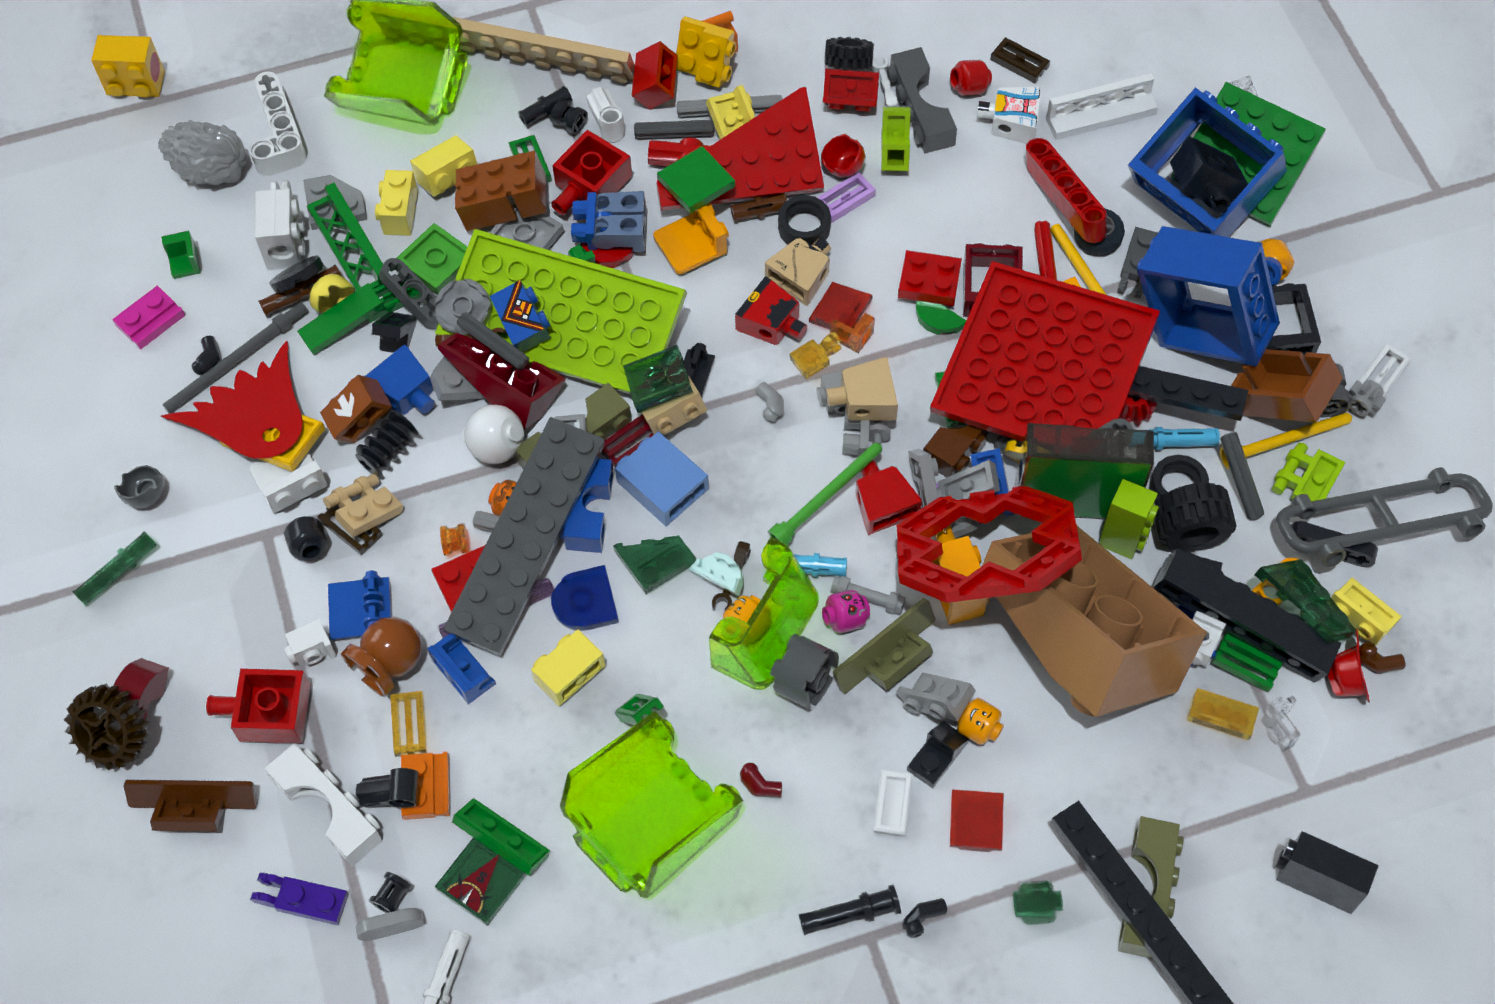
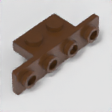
M125 780L123 785L129 807L155 808L150 820L152 831L217 832L224 809H255L257 805L254 784L251 781Z

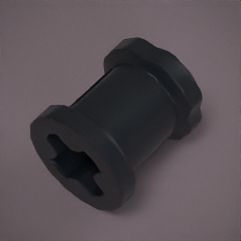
M386 872L384 883L376 896H371L369 902L379 910L389 913L397 911L395 909L404 892L410 891L412 886L398 875Z

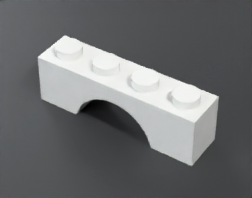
M294 743L264 769L270 779L290 801L303 797H316L331 805L332 821L325 835L331 845L353 867L382 841L377 832L380 825L369 813L363 816L356 809L360 805L348 791L342 794L336 788L339 782L327 769L323 773L318 769L316 764L319 761L309 749L306 748L302 751Z

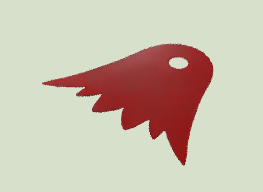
M285 341L281 346L270 368L264 361L260 363L256 378L246 371L239 370L235 376L234 389L222 386L210 387L213 404L194 402L193 405L198 411L161 415L165 419L195 428L250 458H271L284 453L294 445L302 431V416L295 399L289 374L288 341ZM269 428H276L280 431L279 437L271 442L265 441L262 437L263 433Z

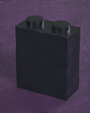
M1303 831L1300 832L1296 840H1288L1285 849H1282L1275 864V867L1280 869L1276 878L1277 881L1349 914H1352L1367 897L1379 866Z

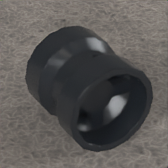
M560 99L551 111L550 121L559 127L564 126L568 132L577 135L586 124L588 112L581 107H573L572 103L566 99Z

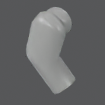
M762 382L757 387L755 393L766 401L767 408L763 411V416L769 421L775 422L778 416H782L784 412V399L766 382Z

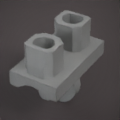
M845 409L844 428L860 429V434L844 433L842 453L858 455L859 457L868 449V440L873 441V443L882 444V442L890 439L891 430L883 425L882 420H874L873 425H870V420H850Z

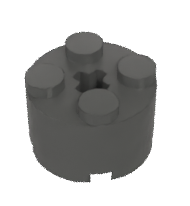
M793 634L788 641L787 651L782 660L778 658L771 668L770 675L775 677L773 689L776 693L811 709L810 703L816 706L827 692L833 680L829 672L831 666L837 668L839 656L837 652L805 636Z

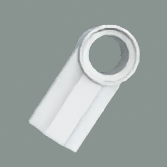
M602 87L592 89L591 93L586 96V99L600 126L603 139L609 142L621 140L625 135L622 110L616 106L608 89H603Z

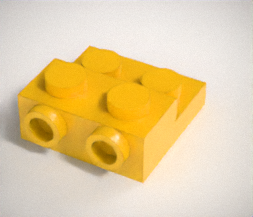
M684 16L680 23L676 51L678 55L676 70L696 75L695 81L720 88L725 82L729 81L732 74V66H729L730 58L733 57L736 49V42L733 41L735 31Z

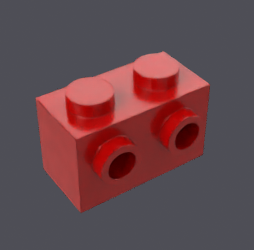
M661 41L637 52L635 58L632 97L649 110L674 98L678 55Z

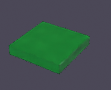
M703 146L657 172V179L689 214L735 187L733 177Z

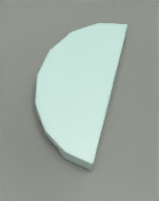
M716 552L702 560L700 558L697 559L689 568L694 574L739 596L743 587V573L740 566L728 555Z

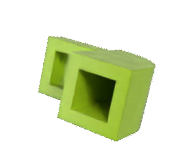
M883 107L881 171H909L910 107Z

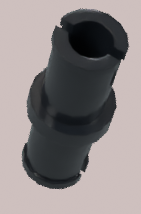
M562 86L546 97L540 96L537 98V102L522 111H518L519 118L524 126L528 127L544 116L550 117L551 111L558 100L566 99L572 102V96L569 90Z

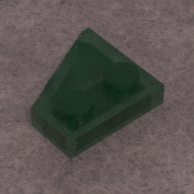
M679 535L664 537L661 540H641V544L623 546V543L613 545L614 552L645 594L688 569L696 561V557Z

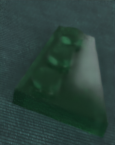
M1302 559L1262 566L1254 574L1261 582L1267 579L1278 589L1276 595L1283 602L1289 600L1301 610L1300 617L1327 642L1332 643L1349 639L1356 632V629L1349 622L1347 615L1339 609L1330 597L1329 592L1319 583L1313 575L1311 568Z

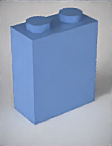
M659 431L651 438H645L639 444L638 449L630 456L626 455L620 459L615 468L617 483L666 527L709 490L708 475Z

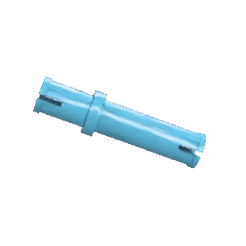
M1155 427L1149 430H1133L1132 441L1128 447H1154L1155 450H1162L1163 447H1218L1220 433L1218 428L1163 429L1162 427Z

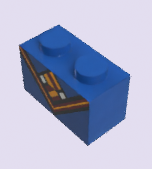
M521 280L489 296L513 346L518 350L524 352L551 338L547 329L551 324L544 311H538L535 304L539 302V299L531 286L526 288Z

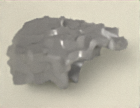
M189 120L188 122H179L175 127L169 126L168 130L161 134L162 138L159 139L158 149L163 153V159L169 161L171 169L175 170L182 180H190L192 183H202L205 185H219L223 182L237 183L240 180L241 171L246 166L247 157L242 140L234 130H230L225 125L220 127L208 122L201 123Z

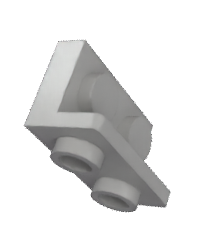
M922 672L912 689L900 686L896 692L903 700V706L912 713L919 714L922 712L930 714L939 720L946 718L958 721L976 690L971 683Z

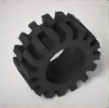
M856 37L827 39L825 65L835 69L843 68V70L869 69L873 64L874 43L866 39L860 40V38Z

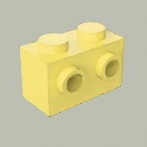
M456 135L410 160L416 182L433 197L456 185V169L477 165L473 149Z
M385 170L384 181L379 182V196L381 200L375 206V218L380 220L384 235L411 236L418 195L413 171Z
M577 629L573 634H567L561 638L551 653L539 657L534 663L531 672L534 682L560 706L605 667L603 653Z

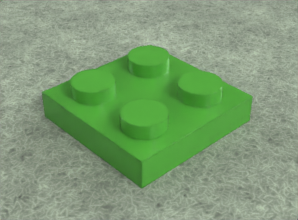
M433 223L396 258L403 261L429 289L438 294L444 286L456 278L467 246Z

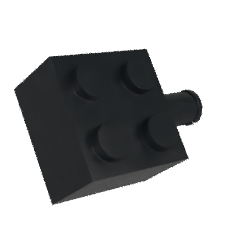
M1188 136L1169 162L1175 173L1174 177L1181 186L1180 190L1191 199L1197 197L1203 200L1207 206L1217 213L1227 211L1231 203L1248 185L1234 157L1191 136Z

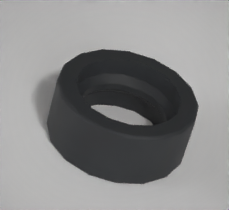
M799 195L785 201L781 206L778 215V230L780 237L787 245L799 238L812 245L818 238L826 240L829 237L831 214L829 207L821 199L810 195ZM808 213L818 217L821 225L813 231L802 232L791 228L788 220L796 214Z
M1178 454L1167 456L1159 461L1154 468L1150 478L1149 490L1158 493L1156 500L1167 493L1161 484L1162 478L1166 473H1183L1189 476L1195 483H1209V476L1203 465L1190 456Z

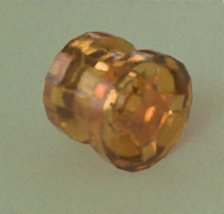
M465 523L458 524L454 528L440 526V538L444 556H449L456 551H460L462 554L469 552Z

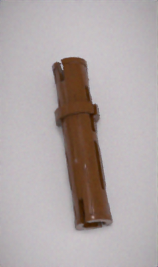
M336 264L317 273L306 281L296 283L292 289L281 293H274L262 300H258L265 316L267 317L310 296L312 287L303 290V288L317 282L321 277L328 274L342 276ZM299 291V293L276 303L277 300Z

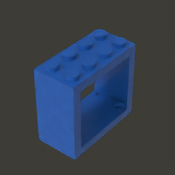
M1195 87L1131 160L1128 167L1134 182L1198 232L1229 237L1287 172L1284 148L1273 139L1268 141L1262 137V132L1249 122L1246 125L1239 120L1240 116L1232 108L1227 106L1224 109L1217 103V98L1209 91L1201 92ZM1202 123L1209 126L1262 166L1259 173L1218 219L1157 174L1188 136Z
M1162 226L1157 236L1151 240L1146 255L1138 263L1137 274L1140 276L1143 294L1146 297L1148 307L1160 311L1154 328L1160 347L1252 366L1258 365L1280 324L1262 243ZM1188 282L1227 289L1231 306L1192 299Z

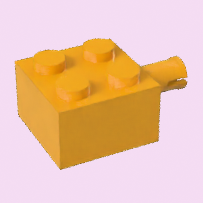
M951 525L935 534L936 540L942 543L943 554L933 560L932 563L964 576H969L981 567L980 551L976 545L972 546L969 536L956 539ZM989 598L952 603L940 601L948 624L953 625L984 616Z

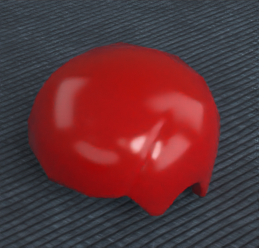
M841 134L832 138L824 146L821 153L823 165L831 174L840 178L855 175L862 168L866 158L863 146H861L858 140L852 139L847 134Z

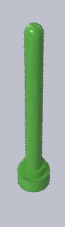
M873 443L787 522L776 523L768 530L771 538L781 548L787 547L793 541L794 531L882 452V445L880 443Z

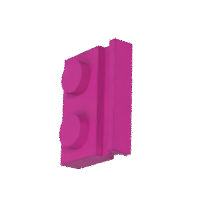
M157 285L112 320L115 326L141 350L182 319L185 313Z

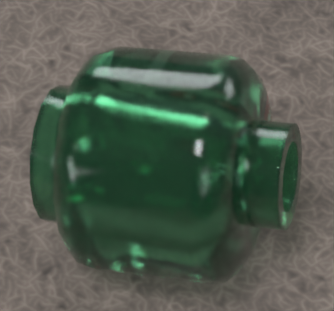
M1049 880L1022 882L1018 891L1013 892L1016 918L1021 917L1022 921L1027 925L1054 923L1057 918V911H1063L1061 890L1055 891L1052 882Z

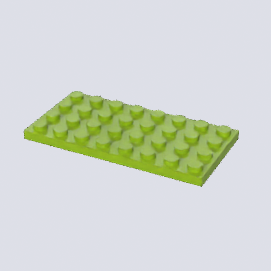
M478 229L473 231L455 278L457 281L471 279L481 284L490 296L521 280L526 288L531 286L539 299V302L535 304L538 311H544L551 324L547 328L551 338L523 352L529 357L528 364H532L535 361L545 365L554 372L600 386L609 383L615 390L637 397L650 390L634 391L658 376L687 295V291L679 287ZM492 303L491 316L485 326L491 330L495 328L505 329ZM438 323L435 331L436 335H453ZM498 333L500 337L513 345L507 333Z

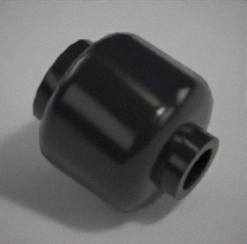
M311 516L298 517L292 520L285 528V541L289 552L294 558L312 561L319 558L326 550L328 545L327 536L318 519Z

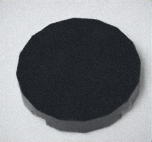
M318 255L309 257L276 275L269 284L275 293L287 291L294 288L296 283L306 281L322 270L324 265Z

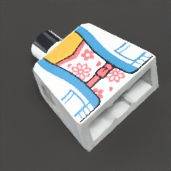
M1000 87L997 89L995 103L979 101L977 118L993 119L991 132L993 135L1027 144L1030 140L1035 139L1041 87Z

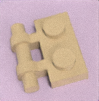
M375 474L368 477L361 476L355 479L353 484L345 488L340 486L332 490L330 495L323 498L324 505L327 508L335 505L340 508L335 512V519L352 537L402 513V503L386 487L377 491L372 488L379 484V479ZM358 494L362 497L354 502L350 499Z

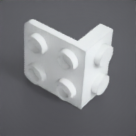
M309 453L306 454L293 472L262 460H258L249 466L251 475L273 513L327 486L316 460L313 461Z

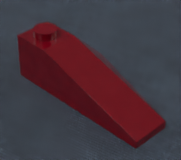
M458 333L438 344V350L491 405H501L511 409L521 420L524 430L543 417L566 378L550 368L535 361L531 365L527 364L523 370H518L480 341Z

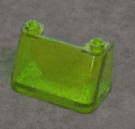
M770 537L761 553L762 564L767 569L763 576V582L770 586L748 622L746 623L734 617H726L718 622L709 636L711 668L755 690H764L774 682L775 677L770 675L774 662L778 658L782 660L787 651L788 641L793 634L801 636L819 604V593L791 549L786 544Z

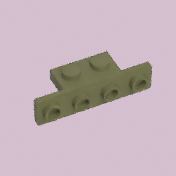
M922 598L833 670L834 678L842 693H848L867 676L888 690L933 653L930 643L918 636L936 620L929 600Z

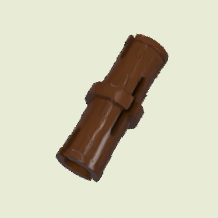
M785 193L763 199L760 196L754 197V201L730 205L733 221L737 222L754 217L763 219L765 215L779 212L781 206L787 201ZM771 205L770 207L748 211V209Z

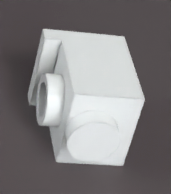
M1196 611L1193 621L1202 627L1207 634L1192 664L1207 667L1226 624Z
M320 619L285 634L289 645L284 647V650L291 664L298 662L301 667L315 664L328 654L331 659L337 657Z

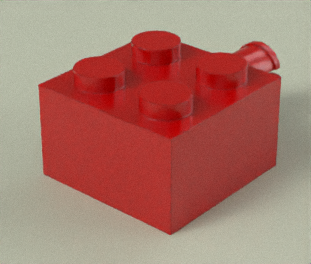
M586 130L552 165L555 185L564 191L551 202V206L558 214L565 215L573 206V201L587 200L588 192H596L597 195L618 192L632 177L630 155L591 131Z
M240 668L236 697L209 695L206 711L208 716H232L231 729L239 742L302 744L311 684L303 670Z

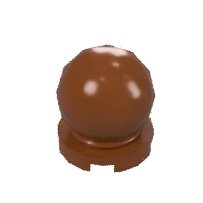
M396 616L380 618L368 626L361 636L360 646L357 647L350 643L340 655L350 669L356 665L365 675L361 679L364 684L378 695L382 696L384 694L386 696L395 687L392 678L402 677L407 674L421 658L420 634L407 620Z

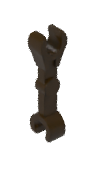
M743 541L738 542L734 554V561L741 569L748 561L751 553L750 544ZM724 589L723 593H718L713 597V611L716 610L717 604L721 601L727 603L725 610L732 604L731 592Z

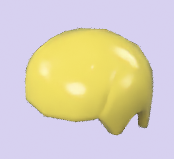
M338 274L325 275L311 288L310 305L319 314L324 313L354 293L355 288Z

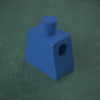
M405 344L365 375V377L378 380L385 395L389 398V402L392 405L391 409L402 415L407 414L414 407L422 414H426L435 404V401L429 396L434 390L431 379Z

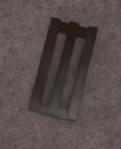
M1006 37L995 48L990 57L991 61L1034 84L1038 81L1039 76L1041 77L1044 74V70H1047L1050 66V60Z
M337 505L326 508L327 512L325 514L320 513L317 516L318 520L361 556L382 536L381 530L375 526L367 530L372 534L371 537L365 532L357 535L364 541L362 545L330 520L332 517H335L336 510L340 509Z

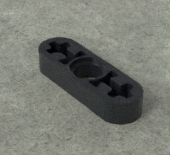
M1297 521L1291 524L1298 538L1307 542L1346 535L1307 522ZM1369 542L1343 548L1346 552L1343 562L1360 567H1371L1375 564L1378 547L1374 543Z

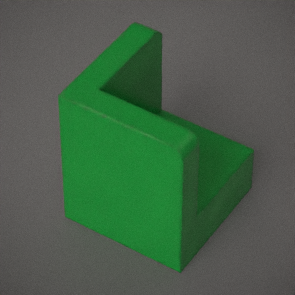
M189 230L161 236L162 245L169 258L171 275L174 279L201 273L197 248Z

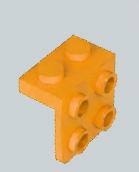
M710 202L690 215L666 225L653 233L656 244L677 274L686 273L727 253V237H729V233L725 224L718 222L716 219L715 211Z

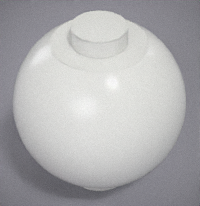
M486 405L476 410L469 417L462 431V440L472 455L480 461L499 464L510 460L516 455V450L524 440V428L519 417L511 409L501 405Z

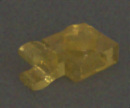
M835 332L828 334L819 345L812 339L789 353L790 360L804 378L808 379L830 365L828 357L841 350V346L838 344L841 342V339Z

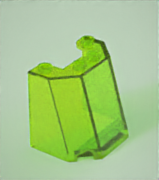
M351 0L347 8V18L350 24L360 32L354 46L352 61L347 71V79L345 80L337 75L332 76L326 84L324 97L341 108L428 126H435L439 123L440 117L444 114H451L455 109L467 65L466 52H462L460 46V37L463 34L461 24L432 1Z
M655 711L569 771L559 806L563 816L569 819L576 828L577 832L572 836L576 845L619 891L627 893L633 889L643 898L650 897L738 817L744 801L738 790L731 785L720 783L713 792L710 785L706 781L701 780L690 769L688 763L672 751L674 728L668 720L662 719Z

